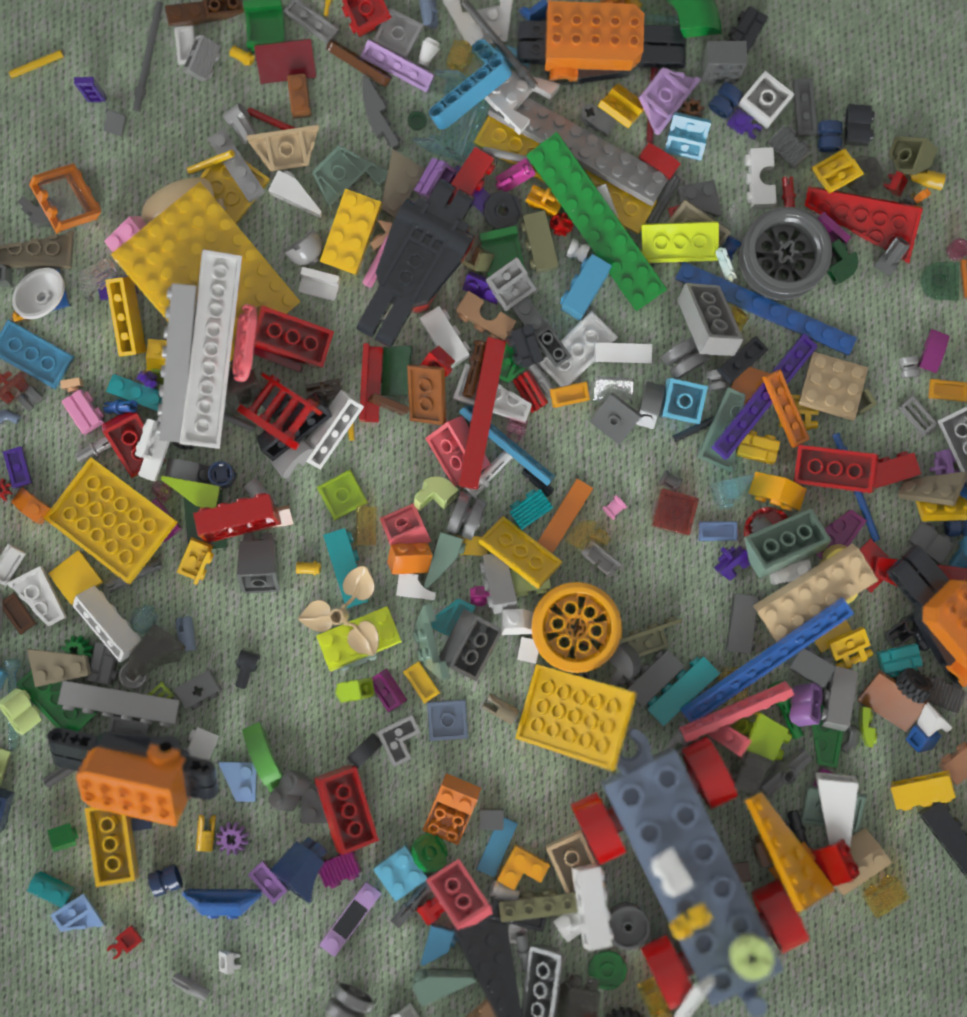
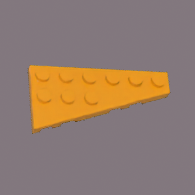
M761 792L745 800L797 912L804 911L835 891L834 887Z

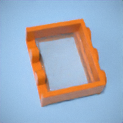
M74 163L33 175L29 186L56 234L98 219L101 213L100 205L93 198L90 187L86 185L81 171L76 168Z

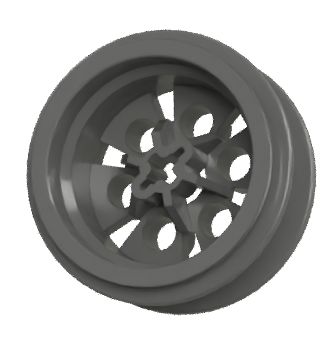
M779 207L759 216L747 230L739 247V266L746 282L760 295L774 300H791L809 292L824 277L831 262L832 245L826 228L814 215L795 207ZM769 229L771 230L772 235L774 237L773 240H771V238L766 234L765 231ZM794 229L800 232L796 239H791ZM778 235L785 236L786 242L778 239ZM767 244L770 247V251H764L761 245ZM795 244L801 245L803 250H796L794 248ZM787 249V256L782 260L783 251ZM813 253V259L802 258L804 254ZM756 254H759L760 256H763L764 258H758V259H757ZM763 262L768 263L770 270H764L761 264ZM795 263H800L803 270H797ZM771 271L775 273L773 278L769 276ZM778 272L785 273L786 280L780 279ZM792 274L796 275L799 280L794 281Z

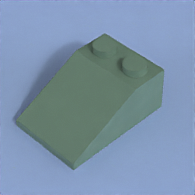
M423 968L415 972L416 976L413 977L412 987L421 1007L476 982V977L472 970L429 969L426 971Z

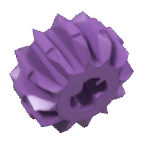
M228 822L226 827H220L222 833L216 834V837L221 838V840L216 842V845L222 844L223 846L220 848V851L222 852L226 848L227 855H230L232 850L235 855H238L239 850H245L243 844L249 843V840L243 839L249 836V833H242L245 826L243 825L238 829V822L234 823L233 828L232 824ZM233 834L236 836V843L234 841L232 843L229 842L230 836Z

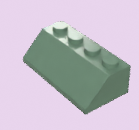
M812 508L744 538L749 562L759 579L826 550L831 542L830 537Z

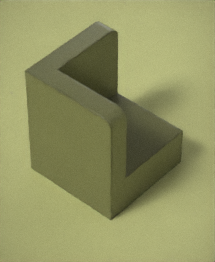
M476 247L472 260H463L462 264L475 271L489 272L495 254L481 247Z
M868 388L862 391L856 417L877 405Z

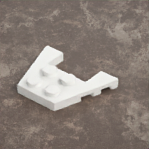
M442 0L470 50L472 44L480 39L486 40L491 46L495 45L470 14L462 12L460 0ZM499 0L500 6L476 10L503 43H507L512 0Z
M512 71L511 77L484 99L496 112L499 111L505 117L504 120L508 124L511 123L515 127V131L520 135L529 125L530 119L516 111L532 91L550 100L559 90L560 84L533 77L538 85L532 89L524 78L521 79L517 72Z

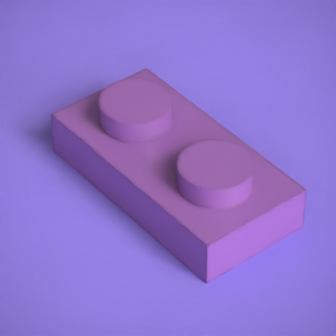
M263 860L248 875L274 904L289 889L270 872V867Z

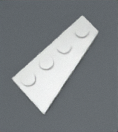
M465 364L453 400L474 406L477 386L474 398H467L462 395L470 365ZM498 384L493 413L526 424L532 404Z

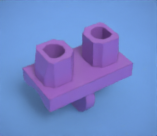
M950 449L934 452L935 467L929 468L930 472L935 471L936 475L961 472L953 468V463H956V460Z

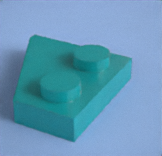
M458 598L435 615L436 620L431 622V626L433 629L450 636L463 609L473 613L475 606Z

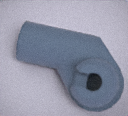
M7 409L0 411V424L5 420L18 424L21 418L20 415Z

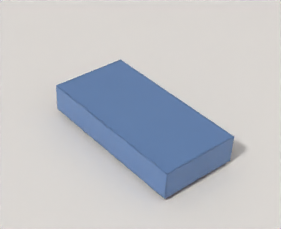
M737 521L698 522L699 541H738Z

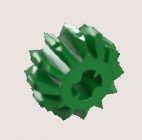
M73 635L71 640L66 639L64 641L66 646H61V649L65 650V653L76 654L78 652L80 655H88L90 663L89 657H92L93 654L90 653V650L94 649V646H88L91 640H84L83 635H79L78 638L76 635Z

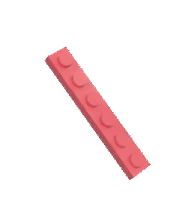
M784 681L679 727V730L686 742L694 741L704 734L715 732L720 727L731 725L736 720L749 717L761 709H768L777 702L786 701L794 693L788 683Z

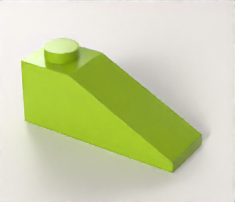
M166 476L161 477L164 483L195 506L200 507V509L217 507L220 486Z

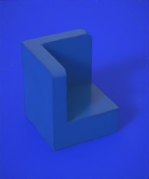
M915 725L905 740L920 753L932 750L942 735L936 731L931 736H927L918 725Z

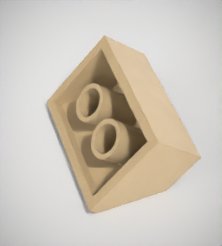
M866 828L851 836V855L859 867L860 875L853 882L835 886L837 891L843 896L892 864L882 847Z

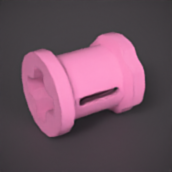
M617 495L614 496V500L610 504L602 507L603 511L612 520L616 519L615 516L622 509L627 508L626 504Z

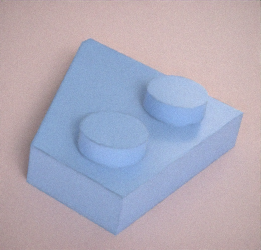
M219 762L220 769L235 801L256 802L257 771L253 762Z
M85 892L50 915L61 932L70 931L71 929L79 930L88 927H102L105 924Z

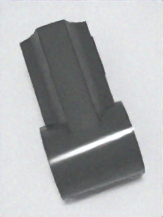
M897 236L885 253L883 252L874 267L890 277L899 265L900 259L909 249L910 244Z

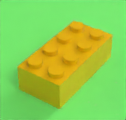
M345 189L320 262L358 276L383 203Z
M91 806L85 808L96 887L138 879L140 876L131 816L100 810Z

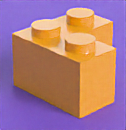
M755 472L749 494L755 496L754 500L766 503L767 500L770 501V504L791 512L792 509L800 511L807 489L784 477Z
M515 843L497 876V881L515 890L524 873L541 883L550 867V863Z

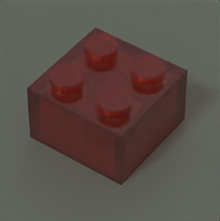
M663 488L660 489L650 527L686 537L690 536L699 498Z

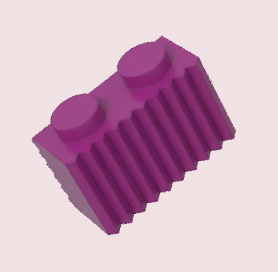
M352 851L323 861L324 864L319 871V875L324 887L330 886L333 889L341 885L340 881L348 878V881L359 877L358 873L362 869L355 852Z

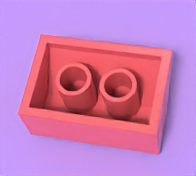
M463 416L448 421L425 438L450 482L455 487L459 484L469 426ZM484 455L482 471L491 465L486 455Z
M457 859L426 879V882L457 930L475 925L492 914L491 906L460 859Z

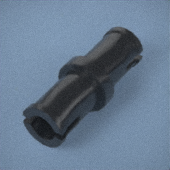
M799 810L787 812L791 832L800 844L805 842L810 848L805 834L806 828L802 825Z

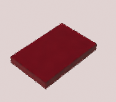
M311 38L254 45L260 84L288 81V75L305 74L307 79L317 78Z

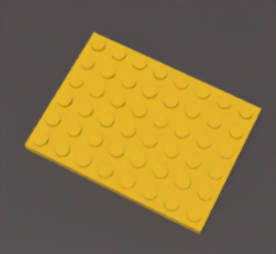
M199 182L110 255L164 318L166 307H170V299H167V289L171 287L172 283L197 285V299L202 250L242 256L230 356L231 362L234 355L237 321L240 313L243 314L244 312L242 307L245 304L254 305L256 309L263 305L287 314L300 303V300L205 186Z

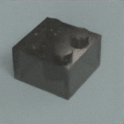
M746 750L741 757L736 756L735 762H737L735 769L730 770L729 775L736 789L754 796L758 793L771 761Z

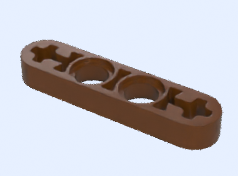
M329 40L326 46L327 51L383 86L389 85L392 79L390 74L361 58L360 55L338 41Z

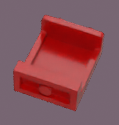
M844 839L813 850L810 847L811 853L816 858L813 861L833 887L853 882L860 875L859 867L854 861L850 847Z

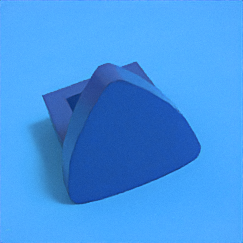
M541 0L530 9L527 7L520 8L519 12L526 21H543L546 19L548 2Z

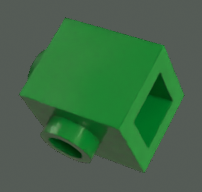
M70 823L47 830L53 853L76 846L75 839L79 837L76 827L71 828Z

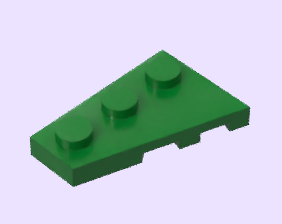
M820 719L819 724L811 725L816 763L837 768L844 731L823 727V720Z

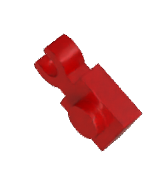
M130 925L115 938L118 943L111 944L106 950L107 952L112 948L117 950V954L113 957L115 960L121 956L123 949L128 953L144 939L133 925Z

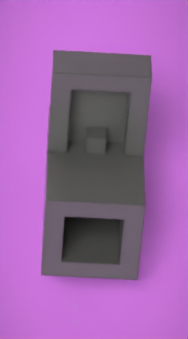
M23 196L19 199L18 203L23 206L21 210L30 216L28 220L38 227L52 226L41 205L36 207ZM48 197L51 205L56 206L58 210L57 215L60 219L66 211Z
M646 381L639 408V413L643 416L636 425L654 429L661 409L665 386Z
M168 459L165 476L209 484L208 470L210 466L191 461Z
M628 642L619 644L614 654L609 658V661L618 670L607 683L613 687L623 686L628 680L638 676L641 670V660L637 651Z

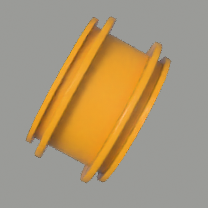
M571 582L557 586L540 599L533 611L531 636L536 648L548 663L563 671L578 673L598 668L609 660L620 642L622 622L618 608L608 594L591 584ZM578 596L586 598L582 609L578 608ZM572 603L575 606L573 614L565 612L566 604ZM555 604L563 612L561 616L551 611ZM592 607L595 613L592 618L585 616V608ZM603 614L605 621L595 623L594 619ZM555 618H560L563 622L560 629H554L552 626V621ZM578 618L577 622L581 629L577 630L574 636V630L570 626L575 624ZM594 625H598L601 628V634L597 637L591 634V628ZM547 633H558V637L548 641ZM564 636L569 639V645L566 648H562L559 645V639ZM592 638L601 643L598 649L590 642ZM585 640L588 642L589 647L586 651L582 652L578 648V643ZM571 646L575 647V658L567 657Z

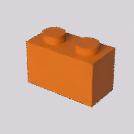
M428 543L391 544L387 563L392 574L428 573L433 554Z

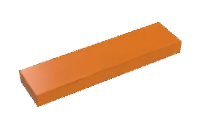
M781 369L762 377L791 447H796L810 440Z
M578 478L576 479L538 540L540 545L551 553L555 551L593 490L592 487Z

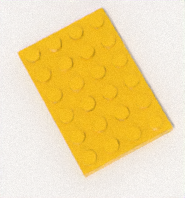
M92 457L89 458L44 517L51 525L128 584L133 582L178 523Z
M536 664L515 739L615 771L636 693Z

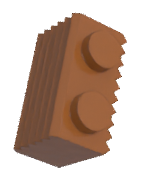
M288 75V89L293 118L311 117V103L306 75Z

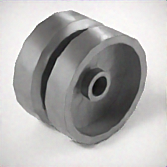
M693 337L678 343L661 356L666 366L678 362L670 370L674 379L683 377L711 359L709 354H700L699 351L693 353L698 349Z
M462 491L446 531L456 534L463 524L465 526L462 531V537L472 540L475 531L479 529L483 519V512L487 501L477 498L472 508H470L472 496Z
M338 982L333 990L335 998H330L324 1009L331 1017H366L365 1013L372 1011L375 1001L360 989L344 982Z

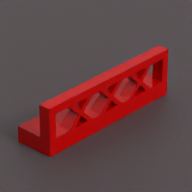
M363 343L360 403L364 408L359 413V421L379 423L380 406L368 402L370 395L374 393L380 395L383 347L369 346V343Z

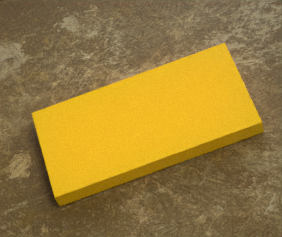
M504 516L478 542L537 589L563 563V561Z

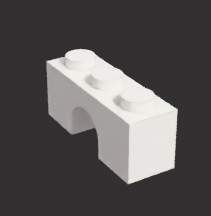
M773 147L750 148L748 155H745V166L749 168V173H746V184L750 185V192H747V203H751V209L774 208L776 205V186L766 185L760 179L761 172L771 171L774 167Z

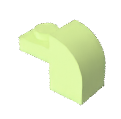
M443 477L427 478L423 481V488L414 497V507L420 511L430 501L434 500L445 509L458 497V489Z

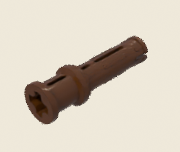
M474 340L473 353L469 357L471 364L462 392L464 397L474 398L484 355L485 341Z

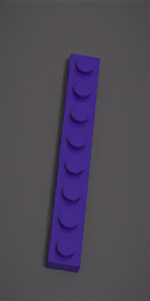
M806 334L800 335L772 372L781 369L788 384L818 346ZM764 382L711 446L724 460L731 456L772 404Z

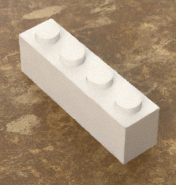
M340 390L329 406L332 416L314 429L306 440L313 448L306 462L320 470L364 408L355 397L343 390Z
M94 585L76 595L73 607L119 662L139 652L142 644L140 636L133 632L125 619H122L117 613L115 606L107 601L102 591L98 590Z
M595 864L572 868L583 947L589 951L612 946L613 932L609 928L608 922L610 920V912L606 908L605 902L607 900V892L603 888L602 882L604 880V872Z

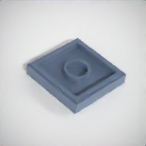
M466 699L427 702L430 741L468 739Z

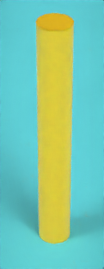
M59 50L10 70L8 73L12 79L64 56L62 51Z
M233 150L226 151L187 167V171L189 174H193L235 157V152Z

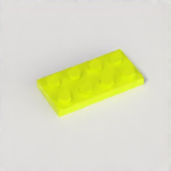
M718 221L642 224V253L649 263L718 261L715 251L719 248Z
M388 606L350 621L357 626L362 621H368L376 627L379 634L377 652L402 642ZM343 624L316 635L330 672L370 656L358 653L350 647L348 634L352 629H355L354 627Z

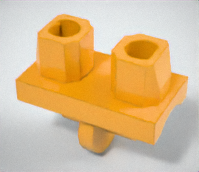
M533 185L525 201L533 209L540 208L545 210L546 215L550 217L557 215L561 204L554 194L551 193V188L549 187L547 190Z

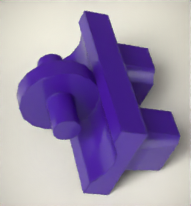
M732 546L728 550L722 547L720 549L722 555L718 558L720 562L713 568L731 581L737 575L733 569L735 566L739 565L740 568L745 569L751 565L747 550H744L741 546L736 549Z

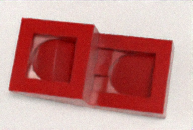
M650 142L637 157L657 171L662 172L668 180L681 165L671 155Z

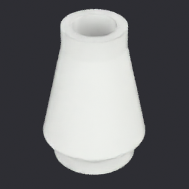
M426 37L425 41L422 42L418 64L428 68L430 62L440 50V43Z
M493 881L489 896L498 900H518L519 890H512L498 881Z

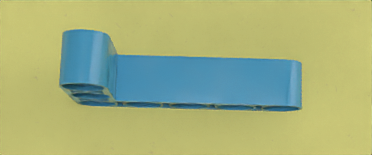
M484 39L477 40L471 46L473 54L482 67L429 110L430 117L440 130L452 125L512 75V71L505 58Z

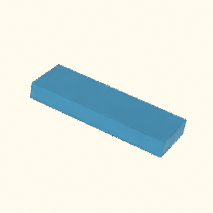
M504 817L503 830H493L476 870L495 877L518 823Z

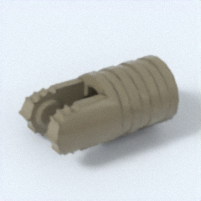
M489 693L488 700L499 706V708L497 709L488 703H484L482 708L512 725L520 710Z

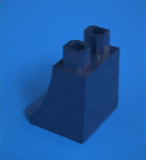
M307 837L302 844L296 841L270 872L295 895L310 904L313 901L315 880L324 864L321 858L326 854L327 850L310 837Z

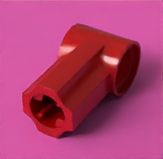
M436 896L431 900L428 899L423 906L420 905L416 909L427 926L436 921L445 911Z

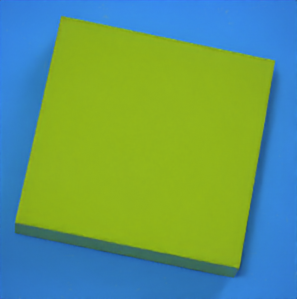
M351 469L317 486L334 521L368 503Z

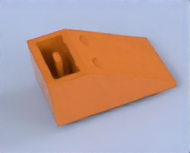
M446 773L423 831L458 845L482 788Z

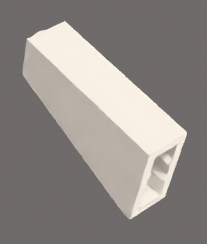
M816 772L828 843L831 845L840 839H844L850 847L858 790L856 776Z

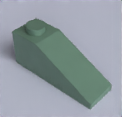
M446 532L440 533L424 588H430L460 557V554H464L467 545L464 543L465 538Z

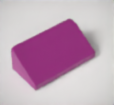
M387 668L372 677L374 691L388 713L407 701V698Z

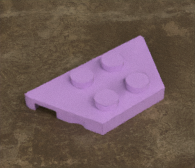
M661 68L641 94L639 100L657 136L701 80L699 77L692 78L684 76V73L672 72L669 69Z

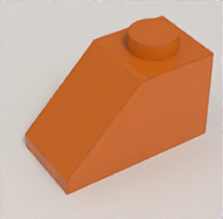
M24 487L19 490L11 501L20 512L38 524H43L45 515L51 509L49 505Z

